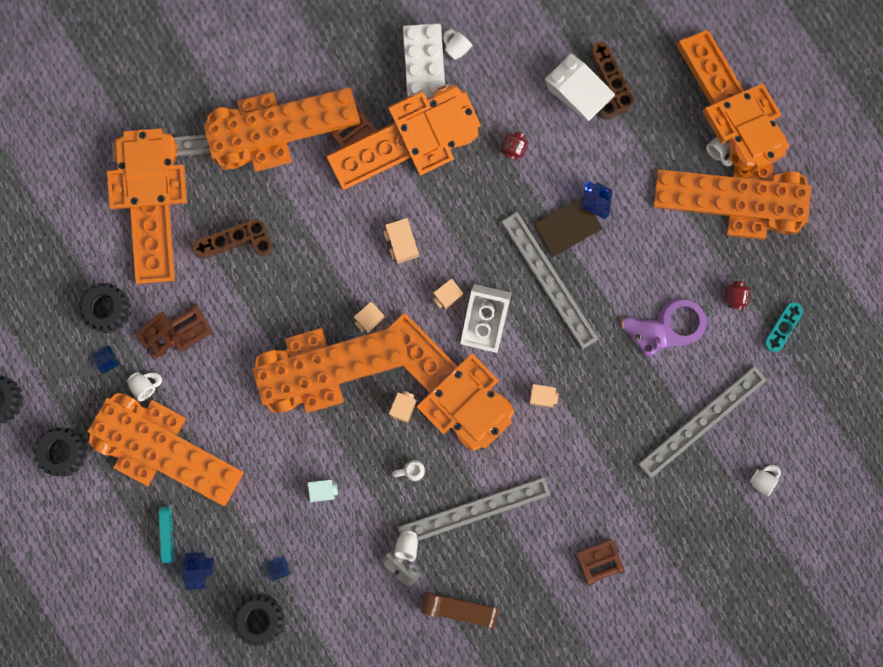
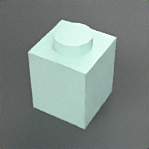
M333 480L308 483L310 502L335 499L334 495H338L337 483L333 484Z

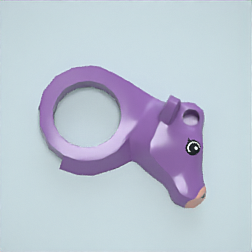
M679 297L670 300L664 305L657 320L636 319L632 316H627L621 320V328L632 338L642 354L648 357L663 348L687 345L697 341L704 334L707 326L706 315L699 305L689 300H680ZM679 307H687L697 315L698 327L689 336L676 334L670 326L671 313Z

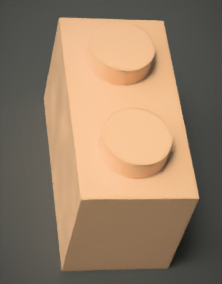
M408 219L386 224V231L383 232L386 242L390 241L392 248L389 249L392 260L396 259L398 264L419 257Z
M405 391L402 394L397 393L389 413L390 417L408 424L417 403L414 395Z

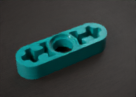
M790 303L785 307L764 342L767 351L774 353L782 349L803 314V308L800 304ZM789 308H797L796 312L798 315H793L790 320L783 318L784 316L788 318L791 314ZM781 322L788 325L786 333L780 332L778 328ZM777 335L784 337L783 339L780 337L777 340L776 344L778 347H770V340L773 341Z
M160 506L162 563H173L174 550L173 537H171V531H173L171 506Z

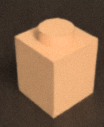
M451 279L434 292L435 298L433 300L439 308L443 307L446 310L462 298L464 294L453 279Z
M370 302L354 316L356 320L354 324L361 332L365 330L368 333L385 317Z
M533 384L529 404L553 408V405L558 402L559 393H555L556 388Z

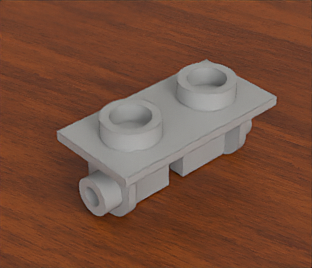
M392 548L382 559L383 565L392 574L398 569L400 573L396 577L405 586L411 587L421 574L414 565L409 564L405 559L395 556V550Z

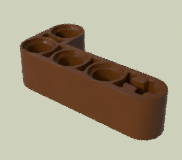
M597 42L592 48L591 59L603 83L615 94L604 106L610 107L612 112L606 113L602 108L598 114L603 120H610L629 111L634 102V97L609 46L605 42ZM603 67H611L612 72H606ZM612 83H619L621 88H613ZM626 99L629 104L622 105L620 100Z
M254 219L197 240L193 245V251L198 257L207 259L252 242L256 252L260 256L266 257L272 253L273 246L263 222ZM255 226H261L262 229L259 233L255 234L252 232ZM243 232V238L235 240L236 233ZM222 238L225 239L224 246L218 247L217 241ZM267 243L268 248L265 251H260V244ZM202 245L206 247L204 253L199 251Z
M425 592L420 613L495 628L499 608Z

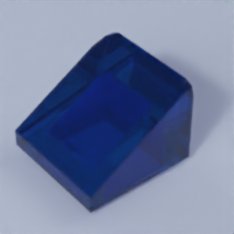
M110 345L92 354L98 369L103 374L120 366Z
M285 556L266 563L272 582L291 575Z

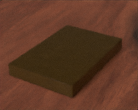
M584 196L534 224L553 257L603 229Z

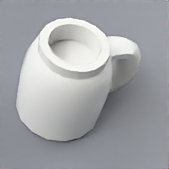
M453 29L445 31L443 35V41L446 45L445 51L453 59L456 60L462 57L472 47V44L460 32H456Z
M715 137L706 146L708 154L712 158L720 160L723 165L731 166L730 155L727 160L724 159L728 153L730 154L728 146L730 141L721 144L718 138Z
M137 372L128 378L127 383L136 399L144 401L161 384L162 377L154 372L145 375ZM147 378H153L155 384H152Z
M411 460L405 465L404 469L394 470L392 476H406L411 481H418L423 478L425 468L420 461Z
M768 465L763 470L757 469L750 483L760 493L769 497L779 481L778 478L781 475L780 468L776 465ZM766 471H771V472L775 473V476H773L772 474H770V473H768V472H766Z
M403 531L396 543L395 556L410 562L414 561L418 546L417 535L411 531Z

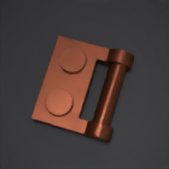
M360 109L357 112L362 124L342 138L340 135L350 127L329 132L341 148L377 131Z
M194 304L190 310L170 321L175 328L194 315L198 317L197 320L175 332L174 328L169 331L171 335L175 333L181 335V339L178 340L176 345L181 353L214 333L197 304Z
M613 539L576 553L588 586L608 576L625 572ZM614 560L615 566L591 575L590 569Z

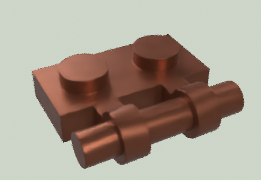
M164 312L158 313L135 333L145 349L152 347L154 352L151 353V357L155 360L163 357L167 350L176 346L178 340L181 339L179 333L170 334L169 331L174 327ZM161 338H163L164 343L162 345L159 343V340Z

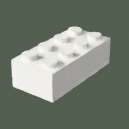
M441 24L403 26L407 95L409 97L423 90L428 99L437 88L445 85Z

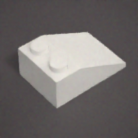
M570 54L545 78L548 90L587 121L595 116L615 96L599 77L573 54Z
M474 284L460 344L495 353L498 352L511 298L510 292Z

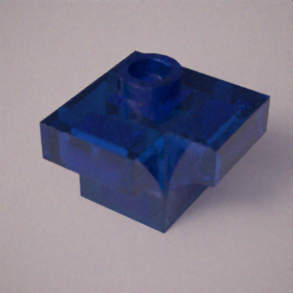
M589 181L584 187L582 208L606 219L610 213L613 190L599 182L593 184Z
M205 552L185 554L182 568L185 590L205 589L207 577L213 575L214 557L206 558Z

